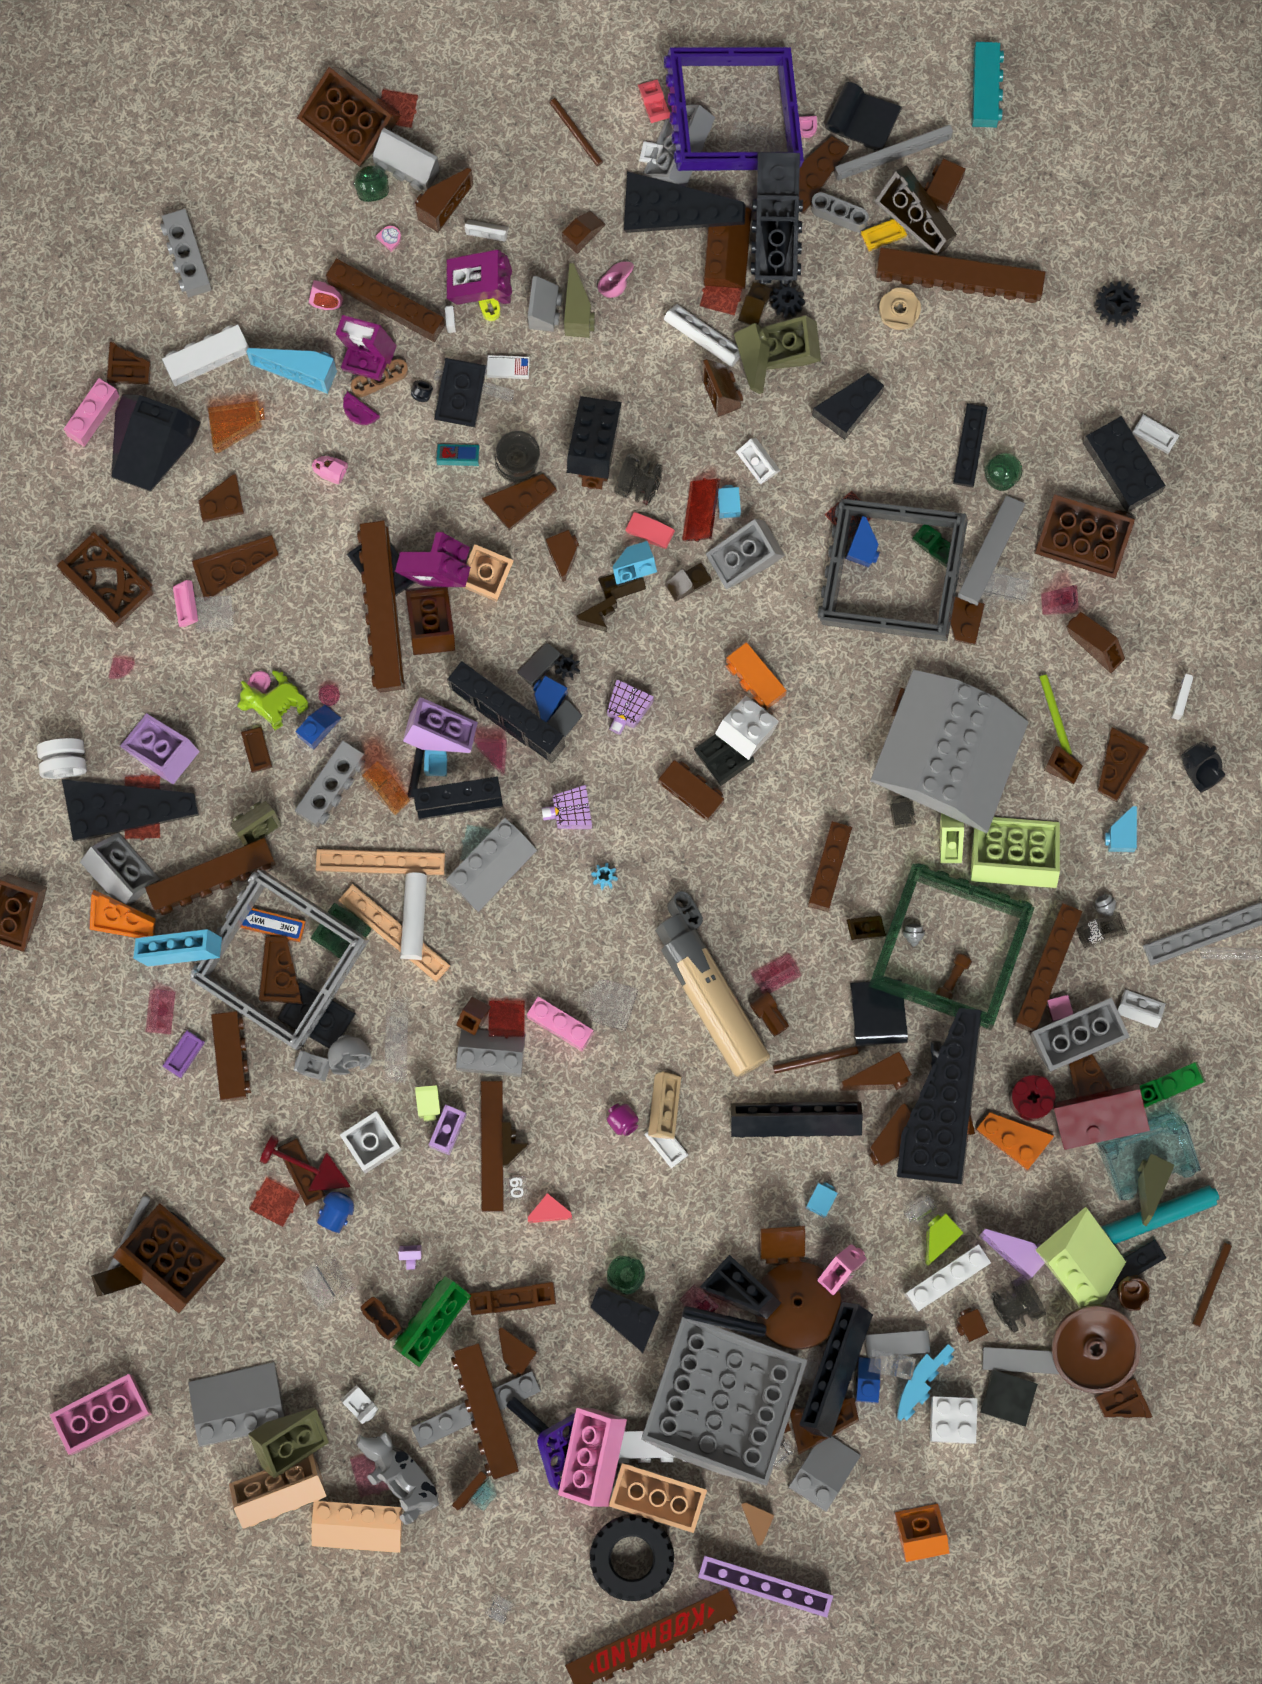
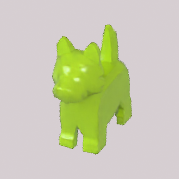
M273 670L272 674L279 685L266 694L241 681V688L243 690L240 693L241 700L237 707L242 711L254 709L276 731L283 726L281 716L284 715L283 713H287V709H290V706L297 707V712L300 715L308 709V701L302 694H299L296 686L288 682L287 676H284L283 672Z

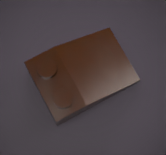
M466 168L428 188L424 194L421 193L415 201L418 220L439 233L474 185L472 170Z
M709 359L703 360L702 381L717 417L741 409L743 396L740 389L736 390L733 384L736 382L733 372L731 370L728 371L724 364Z
M448 587L406 591L413 655L455 651Z
M6 874L0 878L1 945L22 952L26 951L43 907L47 886L11 874Z
M897 1052L842 1081L839 1088L841 1091L890 1090L892 1088H895L897 1091L908 1085V1080L912 1074L900 1052Z
M805 1226L760 1229L761 1261L765 1260L766 1264H777L779 1259H787V1263L800 1262V1258L805 1257Z

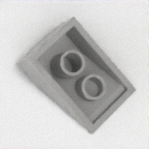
M754 519L707 552L706 556L724 587L729 589L769 568L783 558L785 554L766 522Z
M831 1436V1438L813 1447L788 1488L827 1512L861 1455Z

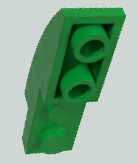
M1198 1062L1141 1085L1140 1090L1144 1107L1148 1108L1205 1083L1206 1081Z

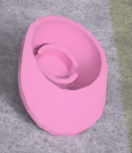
M625 261L613 265L600 279L597 287L598 291L607 298L621 295L627 285L626 278L632 272L634 264Z

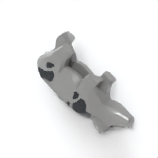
M386 1432L378 1437L369 1438L359 1434L356 1440L357 1446L367 1458L375 1462V1469L367 1478L373 1485L384 1481L392 1493L400 1499L399 1501L404 1513L399 1517L405 1525L414 1522L420 1514H424L439 1506L437 1490L425 1475L423 1468L417 1465L405 1451L395 1447Z

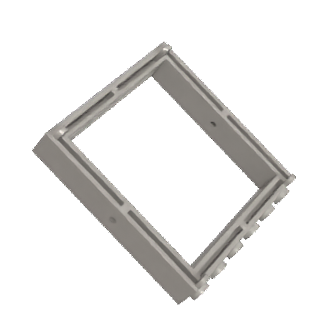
M257 870V872L254 871L249 877V885L246 890H242L239 893L236 906L231 908L226 914L225 919L227 920L223 927L220 926L215 934L222 937L220 958L198 962L191 971L190 980L295 1050H298L304 1046L366 947L369 939L266 871ZM265 887L350 943L295 1032L210 976Z

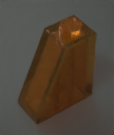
M258 401L208 408L214 452H222L262 427V420H265L264 407L260 408Z
M378 761L362 775L365 786L394 815L399 813L410 802L393 776Z

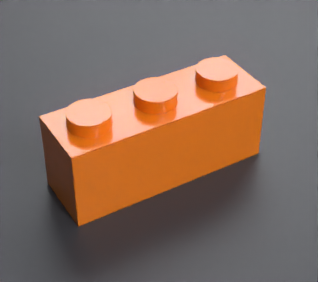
M747 642L727 657L726 668L733 676L736 674L741 681L739 683L746 692L750 690L754 695L753 701L760 707L763 706L765 710H768L786 695L787 690Z

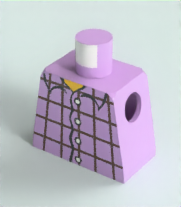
M617 680L607 710V716L614 719L609 729L621 735L625 725L635 728L652 705L654 697Z
M586 785L554 795V806L542 808L543 821L556 819L558 829H592Z

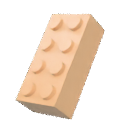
M313 1454L276 1478H273L263 1470L229 1484L233 1507L243 1529L255 1526L264 1520L276 1518L282 1513L296 1510L303 1505L317 1502L321 1498L326 1497L321 1471Z

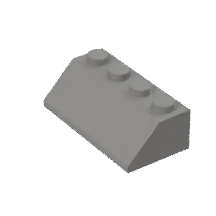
M699 104L686 105L691 152H701L715 117ZM668 118L656 142L658 145H664L662 154L658 157L656 164L652 163V159L657 158L659 148L655 147L650 156L652 159L647 163L643 176L686 187L692 171H678L676 169V163L674 162L676 145L672 143L674 126L670 124V118Z
M504 818L451 873L446 882L479 912L537 850L512 823Z
M1112 998L1035 1030L1030 1034L1040 1058L1050 1072L1130 1038Z

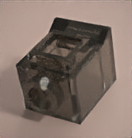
M902 795L894 797V800L890 802L894 829L915 826L913 801Z

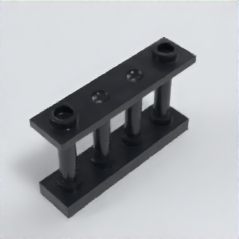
M498 776L413 789L415 809L418 812L419 820L503 807Z

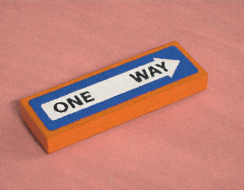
M252 908L240 928L274 937L287 938L290 941L301 943L306 921Z

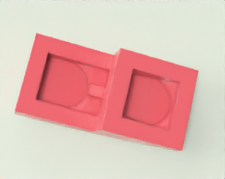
M658 79L639 84L638 88L650 122L654 123L670 118V111L665 102Z
M636 512L633 513L625 530L630 535L645 539L648 543L664 549L667 548L675 532L673 528Z

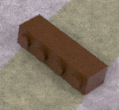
M831 822L808 907L829 912L852 831L851 826Z
M237 1011L211 1014L220 1100L222 1102L248 1099V1094L251 1093L250 1080L246 1081L245 1072H249L248 1059H244L243 1051L247 1050L246 1039L242 1038L241 1030L245 1029L243 1016L239 1017Z

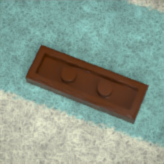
M297 1138L277 1148L278 1151L309 1164ZM283 1159L306 1207L326 1197L323 1190L308 1191L315 1178L313 1172Z

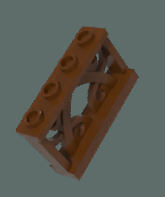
M93 531L82 544L56 566L118 628L125 619L154 594L151 589L153 585L145 577L141 579L136 574L138 570L130 562L126 564L122 560L124 556L116 548L112 550L107 545L109 541L102 534L97 535ZM93 546L99 547L102 550V554L96 556L93 551L92 558L94 561H89L87 557L89 548ZM109 555L114 561L106 560L107 556ZM83 556L85 563L71 569L70 566ZM107 568L116 570L117 590L101 588L94 592L92 589L97 582V575L94 569ZM90 570L92 573V579L90 581H85L84 576L89 575L87 571ZM124 571H125L131 578L125 580V573H124ZM132 584L139 586L140 593L137 597L128 598L124 596V592L129 594L135 592L130 590ZM105 593H111L115 595L114 598L110 595V599L108 601L103 599ZM122 600L130 603L118 615L116 614Z

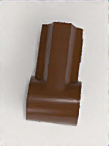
M768 991L749 1003L756 1016L762 1019L773 1037L789 1028L788 1023L777 1009L778 1006Z

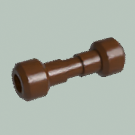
M963 953L956 955L953 960L954 967L951 975L945 981L943 987H939L935 993V998L944 1004L951 1002L953 998L952 991L956 986L955 983L961 977L963 971L969 969L972 963L971 958Z

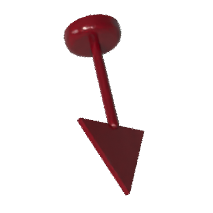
M271 1135L259 1161L267 1164L272 1156L276 1155L315 1173V1178L308 1191L351 1187L327 1152L319 1169L276 1150L279 1139L275 1135Z

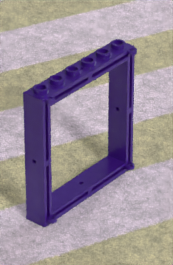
M670 47L668 54L664 56V67L668 70L666 86L670 89L668 105L672 108L670 124L674 126L672 143L676 145L674 162L678 171L758 170V152H691L682 66H778L788 151L782 153H800L801 167L804 157L791 47Z

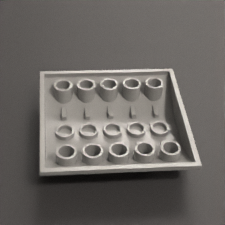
M913 670L870 781L987 833L1028 721L997 697L960 680Z
M682 1316L641 1440L681 1460L713 1472L767 1486L807 1360L711 1324L685 1319Z

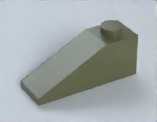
M754 323L734 333V337L750 390L761 394L764 391L770 349L768 342L769 334L765 328Z
M1150 1154L1147 1160L1143 1159L1137 1170L1141 1172L1137 1182L1142 1224L1145 1226L1152 1219L1175 1166L1153 1154Z

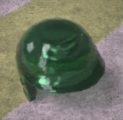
M366 166L356 174L353 184L361 201H377L388 195V175L381 168Z
M1000 453L989 460L984 472L986 481L992 488L998 491H1005L1012 488L1020 480L1023 470L1022 464L1017 457L1010 453Z
M618 1256L609 1265L607 1281L610 1286L621 1293L632 1294L644 1283L645 1268L639 1259L630 1256Z

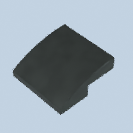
M716 734L694 749L720 786L755 762L753 756L748 760Z
M992 1370L980 1413L1026 1427L1038 1384Z

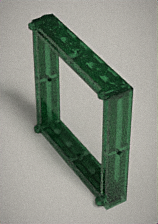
M912 864L869 987L952 1017L956 1016L959 1008L976 1009L884 976L917 882L1019 918L987 1012L982 1011L981 1027L992 1030L1035 907L1025 900L1016 901L1010 899L1008 894L991 892L986 886L978 885L977 887L971 885L966 879L949 877L950 875L944 871L935 872L929 870V867L924 864Z

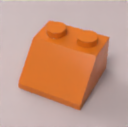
M938 1504L895 1512L906 1562L949 1554L947 1533Z

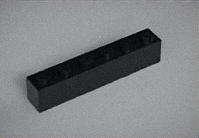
M861 1101L731 1103V1137L862 1136L863 1113Z
M842 1302L799 1424L813 1435L831 1438L873 1317L871 1312L859 1304Z

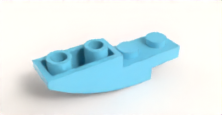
M949 1344L934 1359L926 1354L911 1373L900 1397L897 1411V1419L899 1421L903 1418L907 1421L915 1413L913 1407L918 1402L922 1405L930 1397L928 1391L931 1388L925 1381L931 1382L939 1374L937 1371L938 1367L941 1364L946 1366L954 1358L952 1355L954 1349Z

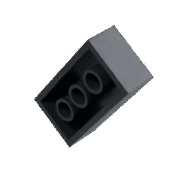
M580 396L568 451L566 473L608 479L620 423L622 402Z
M1122 416L1085 436L1083 445L1126 512L1135 509L1163 492L1166 485Z

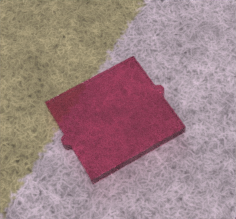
M366 1456L350 1460L360 1498L375 1493L379 1495L381 1491L389 1489L384 1481L373 1485L367 1478L375 1469L374 1461Z

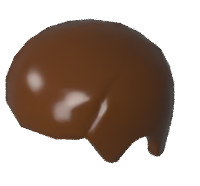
M1138 1275L1128 1276L1119 1282L1116 1292L1117 1298L1123 1308L1129 1311H1138L1141 1309L1142 1304L1149 1300L1150 1287L1144 1278Z

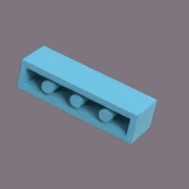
M205 929L135 938L133 959L149 967L220 958L222 937Z

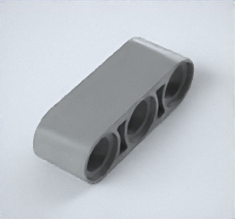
M823 192L816 193L812 197L811 211L815 216L854 232H861L867 228L869 216L865 209ZM823 202L826 206L820 208L816 206V203ZM842 210L845 214L837 215L835 211ZM859 217L862 218L864 222L857 223L854 221V219Z
M928 1330L872 1334L865 1337L867 1358L931 1353Z

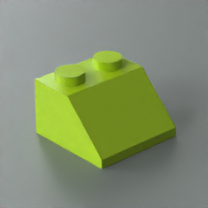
M938 1214L928 1224L930 1228L926 1232L925 1263L928 1266L963 1234L962 1230L947 1214L942 1217Z

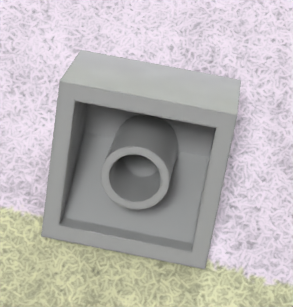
M533 276L528 310L529 329L554 332L555 325H559L560 313H556L557 305L561 306L562 293H559L558 285L538 276Z

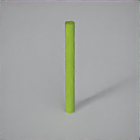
M1042 675L1039 677L1061 748L1071 756L1072 751L1048 675Z

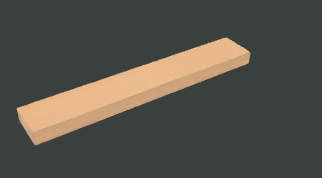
M317 849L316 871L389 874L417 872L425 875H444L445 853Z
M352 884L339 899V902L401 953L402 925ZM424 943L422 960L409 959L436 983L451 967Z

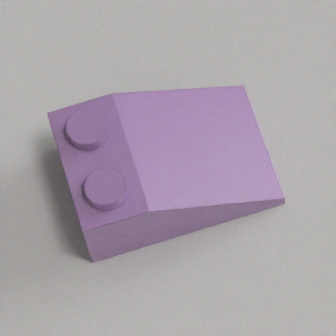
M420 697L409 715L403 742L422 750L470 753L478 722Z
M147 713L120 745L122 749L171 784L176 782L200 752L188 738Z
M985 1229L979 1235L1027 1280L1032 1278L1045 1264L1036 1252V1249L1040 1246L1039 1243L1035 1245L1032 1242Z

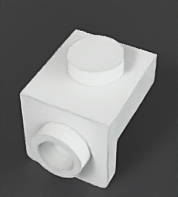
M357 1385L341 1399V1402L362 1424L365 1421L371 1420L378 1410L377 1406Z

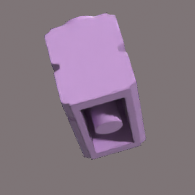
M445 1105L429 1142V1147L450 1155L462 1128L461 1125L467 1116L466 1113Z

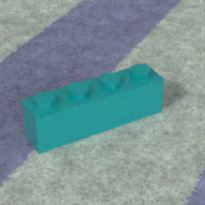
M998 42L975 43L972 127L997 128L998 121H1002L1003 110L999 108V101L1003 99V89H999V82H1003V70L1000 69V63H1003L1004 50H1000V43Z

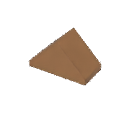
M745 1502L741 1504L755 1542L757 1546L763 1544L774 1515Z

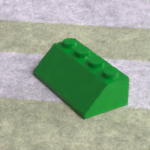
M444 1276L436 1284L430 1297L422 1303L417 1315L410 1319L408 1327L403 1334L397 1337L392 1348L420 1367L471 1295L457 1283Z

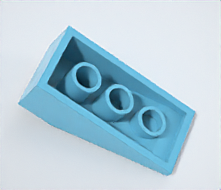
M248 348L246 351L251 365L327 394L337 373L334 358L326 352Z

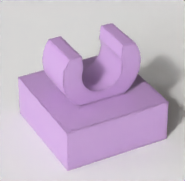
M422 1245L400 1246L399 1260H406V1270L415 1269L416 1260L421 1259Z

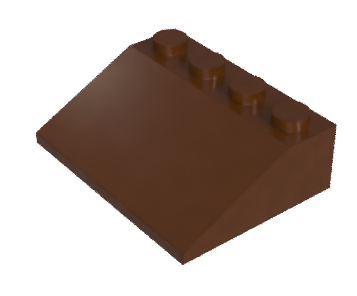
M328 67L297 119L361 167L375 151L383 128L392 131L401 115L341 68Z
M1055 490L1035 554L1116 579L1136 515Z
M160 1203L113 1255V1258L177 1313H180L225 1261L220 1254Z

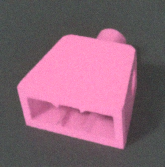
M850 1244L832 1260L817 1281L834 1295L857 1273L867 1260L864 1251ZM837 1269L844 1271L839 1277L836 1275Z

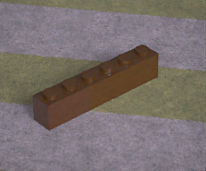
M337 258L326 274L329 285L434 343L445 327L444 317Z
M265 838L147 886L145 889L155 913L166 915L171 913L176 906L181 905V907L192 904L195 898L201 897L203 899L213 895L212 891L219 888L226 890L233 886L232 883L236 881H248L254 871L264 870L269 872L276 863Z
M1062 903L1014 1026L1031 1033L1037 1030L1083 911Z
M480 1344L453 1351L455 1356L451 1357L454 1370L459 1369L461 1378H458V1383L461 1391L465 1390L468 1397L464 1402L468 1413L472 1412L474 1420L471 1421L474 1434L479 1433L481 1442H478V1447L481 1455H486L488 1463L484 1464L487 1476H492L493 1480L519 1472Z

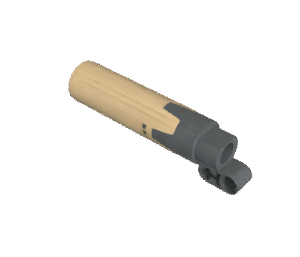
M684 891L677 892L668 902L667 906L672 917L662 922L655 930L664 945L661 952L734 1076H743L768 1061L770 1054L696 931L703 922V917L688 893ZM676 901H680L683 907H680Z

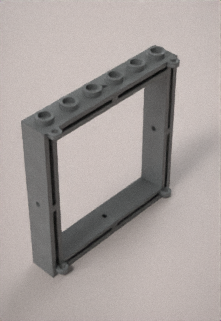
M841 499L835 512V517L838 518L837 525H833L832 529L834 543L830 545L828 557L831 558L830 565H827L825 569L827 583L826 586L823 585L821 591V598H824L823 606H819L818 618H820L822 625L948 641L968 524L967 515L964 513ZM852 516L953 528L937 625L835 612Z

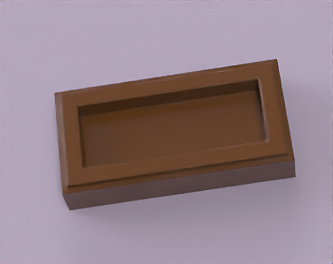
M262 727L242 731L241 735L251 772L255 773L273 768Z

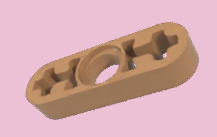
M395 359L391 361L390 365L387 364L383 373L386 377L384 382L376 383L374 379L370 378L373 387L367 384V377L358 376L354 378L351 382L353 394L357 397H364L404 379L408 374L406 362L401 359ZM396 365H398L400 368L404 367L402 368V373L399 374L397 371L393 372L395 370ZM387 369H389V372L391 373V376H392V378H390V379H389L388 372L386 371ZM357 383L367 384L364 386L363 391L356 389Z

